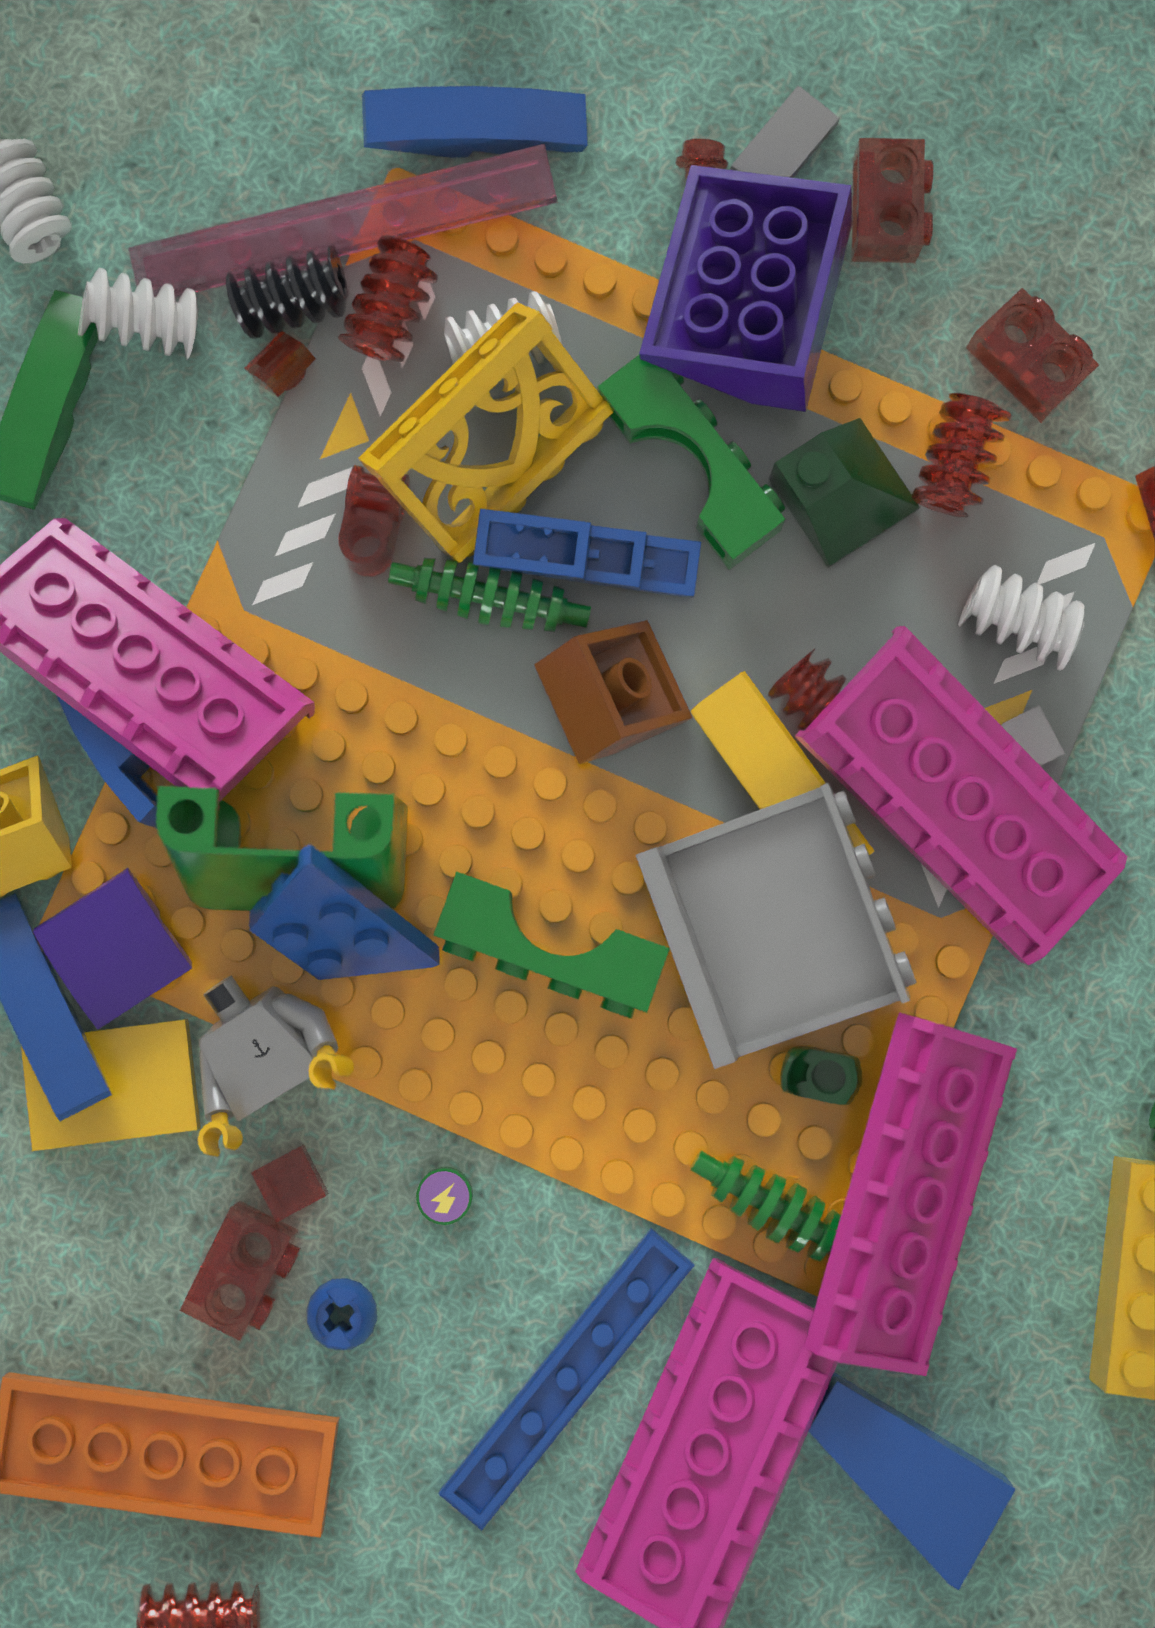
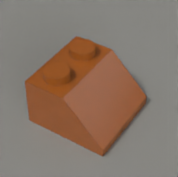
M648 620L574 636L534 664L579 764L621 752L693 718Z

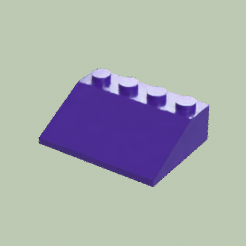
M691 165L640 348V359L751 404L806 412L852 228L851 185Z

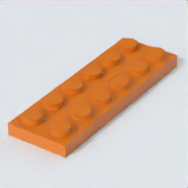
M9 1372L2 1377L0 1388V1494L321 1538L325 1526L340 1417Z

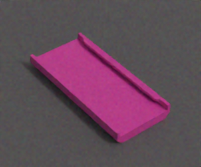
M54 518L0 564V652L176 787L218 788L220 802L305 716L310 719L315 714V702L66 518Z
M896 626L891 632L893 636L806 730H800L795 737L1017 960L1023 964L1031 965L1049 953L1125 869L1128 856L906 626Z
M898 1013L804 1345L806 1350L839 1363L921 1376L927 1375L929 1359L938 1327H940L942 1322L944 1305L953 1273L957 1268L958 1255L968 1219L971 1217L974 1207L973 1201L984 1162L987 1160L988 1147L999 1108L1002 1106L1003 1093L1017 1048L925 1019Z
M718 1258L712 1259L575 1572L583 1582L659 1628H724L838 1364L836 1361L818 1356L804 1348L814 1308L731 1267L725 1261Z

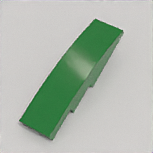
M55 289L33 335L14 382L0 423V501L35 510L70 438L74 425L72 412L87 383L91 371L89 358L99 339L96 323L92 322L84 335L78 336L83 301L81 296Z

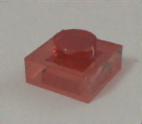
M282 331L244 369L262 387L279 397L284 391L294 388L302 381L306 374V369L316 358L303 343Z
M304 1144L251 1172L276 1223L329 1194Z

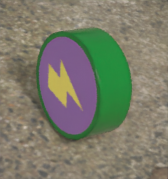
M439 1167L427 1173L421 1180L416 1193L417 1205L422 1215L429 1221L440 1225L452 1224L462 1219L468 1212L473 1199V1190L469 1179L461 1171L452 1167Z

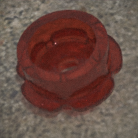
M697 138L686 140L683 142L682 156L676 158V165L679 168L685 169L686 179L691 165L726 169L728 161L724 159L725 145L711 139Z

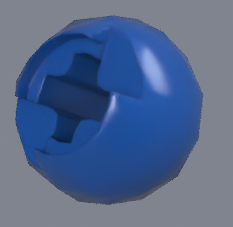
M348 1278L332 1279L320 1285L311 1295L306 1309L307 1325L313 1338L326 1348L337 1351L351 1350L363 1344L373 1333L377 1321V1305L371 1292L360 1282ZM333 1302L340 1308L347 1304L353 1308L354 1313L349 1319L351 1326H348L344 1321L338 1322L336 1325L331 1321L330 1315L335 1310Z

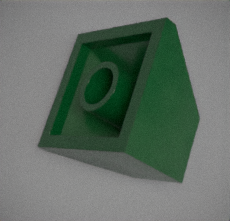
M861 418L826 430L776 461L769 480L828 568L920 509V506Z

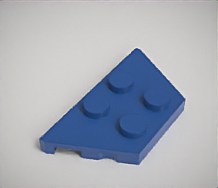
M311 844L303 847L298 853V867L292 874L282 873L272 884L271 893L261 897L250 910L249 931L318 980L432 968L440 965L439 946Z

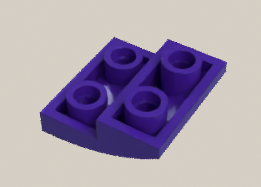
M129 868L33 929V933L49 961L97 1030L192 969L191 959L160 919V910Z

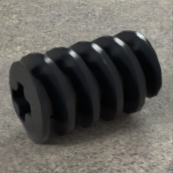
M329 245L327 248V263L321 264L314 251L311 250L307 251L306 269L301 270L294 257L288 256L286 257V274L283 275L279 274L271 261L265 263L264 280H259L252 267H246L244 270L245 285L239 286L231 272H228L226 275L227 296L231 309L239 325L251 339L261 338L265 328L273 334L281 333L284 329L285 321L291 328H300L305 322V315L312 323H320L325 318L326 310L334 318L343 317L345 313L346 299L348 298L346 278L340 257L333 245Z

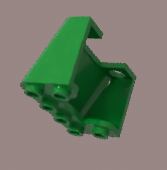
M158 786L157 832L186 894L197 906L213 910L250 911L261 897L271 893L272 884L282 873L291 875L298 867V853L301 850L241 848L240 816L230 804L223 800L219 802L218 788ZM335 792L333 851L320 852L390 908H396L402 900L405 886L408 806L395 794ZM367 806L359 811L353 819L349 832L347 822L352 811L358 807Z

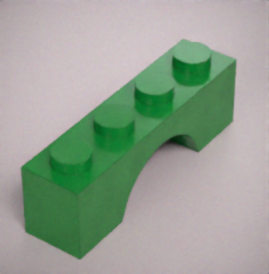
M638 355L598 385L597 391L614 410L609 418L630 444L651 439L670 441L688 450L698 460L707 478L708 500L698 517L696 529L730 570L781 531L786 520L781 514L785 511L784 504L769 485L764 484L760 487L747 471L751 468V463L746 454L735 442L725 443L714 429L718 423L709 407L699 398L693 402L681 387L684 383L683 376L643 361Z
M457 871L433 936L445 940L442 949L445 952L474 962L478 951L498 959L495 970L523 980H527L529 971L536 972L551 978L547 987L550 990L578 1000L582 990L604 997L600 1008L631 1019L635 1009L647 1013L670 949L616 929L601 945L586 953L573 956L548 953L531 943L520 930L514 916L512 892L510 890Z

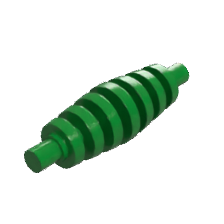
M424 557L422 565L417 564V567L392 561L388 583L412 588V591L416 592L415 601L423 604L427 603L429 593L438 594L436 608L445 612L448 610L450 598L460 599L457 616L468 619L472 602L482 604L478 620L479 624L489 626L493 607L503 609L500 627L511 628L514 612L525 614L522 629L533 630L536 617L546 619L544 631L555 632L557 624L562 625V623L587 628L591 606L569 602L568 598L563 597L564 589L553 586L551 597L542 596L543 581L535 578L532 580L530 593L520 591L521 573L512 571L507 588L498 586L501 569L490 568L487 582L477 581L479 566L473 565V562L468 563L465 578L455 576L458 564L455 560H446L443 573L434 571L436 558Z
M703 1151L698 1153L690 1170L711 1182V1186L714 1187L711 1196L720 1203L724 1201L729 1193L732 1194L734 1197L729 1210L738 1217L751 1205L753 1208L748 1218V1224L755 1230L759 1231L768 1218L771 1217L766 1238L774 1243H779L788 1230L792 1229L786 1248L799 1253L808 1241L811 1240L807 1257L818 1262L828 1252H831L841 1215L833 1209L823 1221L820 1220L825 1209V1202L817 1196H813L805 1207L801 1209L807 1189L798 1183L793 1184L785 1197L782 1198L781 1195L786 1185V1178L774 1174L763 1187L760 1184L765 1175V1169L753 1165L744 1176L740 1173L744 1160L732 1156L728 1162H720Z

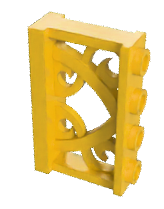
M518 302L358 457L360 462L381 482L431 538L434 544L451 559L457 561V563H461L466 557L474 555L480 509L512 513L520 512L526 504L527 497L543 481L556 476L564 467L565 460L582 443L593 439L603 428L604 421L614 411L551 331L553 328L542 313ZM537 346L556 371L536 378L528 353ZM502 378L504 380L503 392L506 393L515 388L514 393L500 399H492L489 392ZM552 386H566L572 394V405L552 423L550 420L552 409L563 404L552 398L540 400L539 393ZM474 406L489 412H505L517 407L515 436L508 460L487 465H460L465 456L469 441L468 425L464 416ZM451 430L454 434V443L445 461H442L441 459L447 454L449 447L438 448L436 443ZM411 468L433 479L425 492L423 502L401 480ZM446 484L452 485L448 493V504L452 511L455 512L457 503L464 498L469 499L471 503L451 524L441 522L437 510L438 499Z

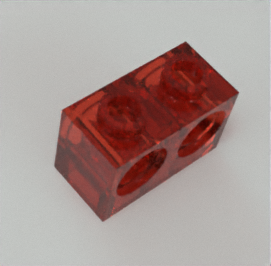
M859 138L853 156L851 262L916 263L923 246L930 245L933 231L932 212H924V194H930L932 189L933 161L925 160V139ZM887 169L895 170L903 176L905 181L900 183L890 182L883 177L881 171ZM885 221L896 222L902 227L904 234L899 236L889 235L882 229L880 223Z
M1023 287L974 333L966 346L968 351L1040 423L1076 391L1099 366L1093 359V352L1089 345L1075 334L1069 335L1055 321V315L1051 307L1040 297H1031ZM1005 326H1016L1022 329L1027 337V342L1017 343L1012 341L1005 332ZM1051 363L1057 365L1063 371L1065 381L1057 382L1047 377L1043 370V364Z
M242 1201L231 1206L179 1311L239 1341L250 1331L251 1327L261 1330L276 1299L267 1295L276 1276L286 1279L300 1253L301 1248L292 1244L299 1230ZM249 1233H260L268 1239L271 1245V1254L268 1259H255L248 1253L245 1241ZM232 1284L243 1291L246 1300L244 1309L232 1310L224 1305L220 1295L222 1285Z

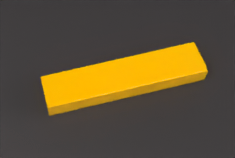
M745 671L739 673L691 709L694 719L759 809L785 801L826 784ZM856 824L847 825L854 847L865 844L868 854H872L874 849Z

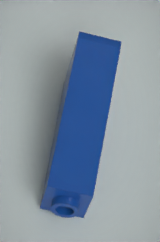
M834 1372L809 1429L810 1434L949 1585L959 1590L1016 1488L1001 1472Z

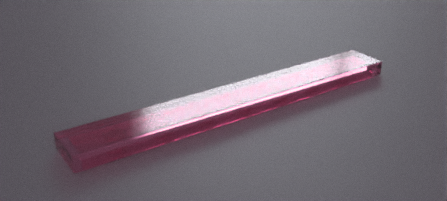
M545 144L128 247L136 288L140 281L146 278L151 281L154 297L157 296L165 283L173 286L175 297H178L187 288L198 292L226 285V275L228 272L233 274L237 282L243 281L246 267H252L258 277L265 275V263L269 261L273 262L278 272L286 270V257L288 256L294 257L298 266L306 265L307 251L311 250L314 251L319 261L327 260V248L329 245L335 246L340 257L558 203L546 147Z

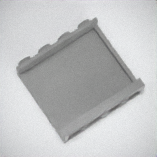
M829 783L664 846L655 847L636 854L714 1069L736 1062L739 1057L886 1005L901 1001V1003L910 1001L907 987L917 983L905 951L897 954L893 952L887 933L896 930V926L885 897L874 901L866 879L876 876L865 844L854 847L847 825L855 823L856 820L846 793L843 790L834 794Z

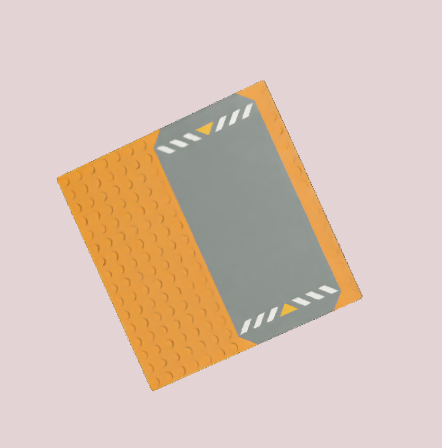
M393 168L386 176L343 269L348 291L345 313L343 317L334 318L326 310L325 318L322 322L318 323L186 608L315 702V714L310 719L305 716L222 799L234 807L240 816L241 848L302 850L303 847L311 844L319 851H333L335 792L395 794L408 806L405 886L402 900L393 910L439 946L440 965L432 968L318 980L249 931L250 911L213 910L199 907L193 903L181 884L158 835L157 828L139 823L106 782L71 854L72 868L63 872L39 925L129 868L160 910V919L192 961V969L152 994L151 997L214 1025L220 1018L203 994L223 979L232 976L249 1001L273 986L280 988L285 994L296 996L321 1008L325 1012L338 1044V1051L335 1054L349 1057L354 1065L353 1072L349 1077L338 1076L332 1069L333 1079L818 1297L831 1252H828L818 1262L807 1257L811 1240L808 1241L799 1253L786 1248L792 1229H789L783 1239L777 1244L766 1238V1232L771 1222V1217L768 1218L759 1231L755 1230L748 1224V1218L753 1207L749 1205L745 1212L738 1217L729 1210L734 1196L729 1193L724 1201L720 1203L711 1196L714 1188L711 1186V1182L690 1170L691 1165L700 1151L707 1153L720 1162H728L732 1156L744 1160V1165L740 1172L744 1176L753 1165L765 1169V1175L760 1184L763 1187L774 1174L786 1178V1185L781 1195L782 1198L785 1197L788 1190L795 1183L806 1188L807 1193L801 1209L805 1207L813 1196H817L825 1202V1209L820 1220L823 1221L833 1209L841 1215L898 1013L954 1028L993 935L852 795L795 735L800 730L805 731L893 636L891 632L896 626H906L999 724L1040 705L1065 754L1041 766L1058 784L1155 558V493L821 349L806 412L751 404L683 377L684 383L681 387L694 402L699 398L709 407L718 423L714 428L726 444L733 441L743 450L751 463V468L747 471L760 487L764 484L769 485L779 496L785 507V511L781 514L786 520L781 531L729 570L696 529L698 517L708 500L707 478L698 460L688 450L670 441L651 439L630 444L609 417L604 421L601 431L593 439L582 443L565 460L564 467L556 476L543 481L527 497L526 504L518 512L520 514L591 522V525L647 532V535L700 541L701 548L694 598L521 573L520 591L530 593L532 580L535 578L543 581L542 596L551 597L553 586L564 589L563 597L568 598L569 602L591 606L587 628L562 623V625L557 624L555 632L544 631L546 619L536 617L533 630L522 629L525 614L514 612L511 628L500 627L503 609L493 607L489 626L479 624L478 620L482 604L472 602L468 619L457 616L460 599L450 598L448 610L445 612L436 608L438 594L429 593L426 604L415 601L416 592H413L412 588L388 583L392 561L417 567V564L422 565L424 557L436 558L434 571L443 573L446 560L453 559L434 544L431 538L381 482L360 462L358 457L453 365L444 335L445 318L452 316L460 328L465 329L466 311L474 310L482 323H486L487 305L495 304L501 314L504 315L507 312L508 299L516 298L520 304L528 306L529 293L535 291L540 295L545 304L549 303L551 305L562 345L597 389L598 385L639 355L659 279L404 169ZM528 353L536 378L556 371L545 356L544 363L538 364L531 353ZM502 378L489 392L492 399H500L514 393L515 388L509 392H503L504 380ZM552 386L539 393L540 400L552 398L563 404L552 409L550 413L552 423L573 402L572 394L566 386ZM474 406L464 416L468 425L469 441L465 456L460 465H487L508 460L515 436L517 407L505 412H489ZM861 418L920 506V509L828 568L769 480L776 461L826 430ZM451 430L436 443L438 448L449 447L447 454L441 459L442 461L446 460L454 443V434ZM412 468L401 478L415 496L423 502L425 492L433 479ZM446 484L437 505L438 516L441 522L445 524H451L471 504L469 499L464 498L457 503L455 512L452 511L448 504V493L452 487L450 484ZM474 555L466 557L461 563L457 564L455 576L465 578L468 563L473 562ZM997 565L1001 567V585L1011 575H1020L1023 578L1022 593L1035 582L1041 584L1043 587L1042 602L1051 593L1057 591L1064 596L1063 610L1076 600L1084 604V627L1076 649L1063 670H1057L1058 652L1052 651L1042 662L1036 661L1038 644L1032 642L1021 654L1016 652L1017 634L1012 633L1001 645L996 643L997 626L991 624L981 636L975 634L977 617L973 615L959 627L960 616L978 579L991 566ZM479 566L477 581L486 583L490 568ZM501 570L498 586L508 588L511 571ZM648 620L690 713L691 709L739 673L745 671L825 783L831 784L834 794L845 791L856 820L855 824L874 849V852L869 856L876 876L866 880L874 901L885 897L896 926V930L887 933L893 952L897 954L905 951L917 982L907 987L910 1001L905 1003L898 1001L746 1054L739 1057L736 1062L714 1069L670 949L647 1013L635 1009L632 1019L600 1008L604 997L582 990L578 1000L550 990L547 987L551 978L536 972L529 971L527 980H523L495 970L498 959L478 951L474 962L443 951L445 940L433 936L456 871L510 890L512 892L513 912L520 930L531 943L548 953L561 956L586 953L601 945L616 929L670 948L636 854L655 847L664 846L760 810L694 717L679 726L621 752L579 764L534 664L574 636ZM151 767L141 776L156 793H158V786L176 787ZM367 806L358 807L352 811L347 822L349 832L353 819L359 811ZM798 1046H811L857 1057L862 1070V1085L859 1088L858 1094L849 1105H838L783 1092L780 1086V1074L788 1050Z

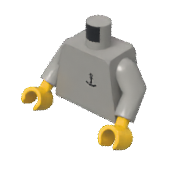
M232 976L223 979L203 994L220 1020L199 1039L205 1119L209 1121L199 1132V1148L206 1155L218 1157L220 1155L218 1141L223 1134L224 1147L236 1150L243 1142V1135L236 1126L229 1125V1120L233 1115L239 1122L308 1078L318 1088L336 1089V1083L332 1078V1069L338 1076L349 1077L354 1069L353 1061L347 1056L335 1054L338 1051V1044L325 1012L321 1008L291 994H285L280 988L275 986L249 1001Z

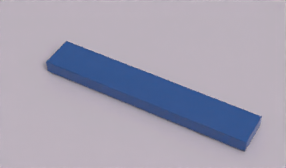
M650 1228L442 1486L438 1494L482 1531L695 1266L694 1263L654 1229Z

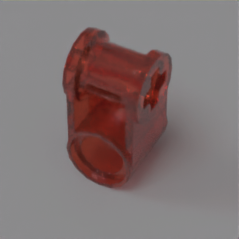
M359 465L352 467L348 479L345 510L339 533V547L348 566L356 574L364 577H374L382 574L391 564L399 526L403 520L405 509L374 475L366 473L364 467ZM405 474L401 480L409 488V475ZM372 536L380 540L378 550L374 554L367 557L353 554V547L359 539Z

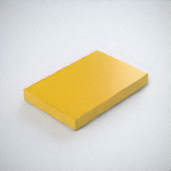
M189 1019L84 1032L112 1095L62 1121H59L21 1046L32 1151L201 1129Z

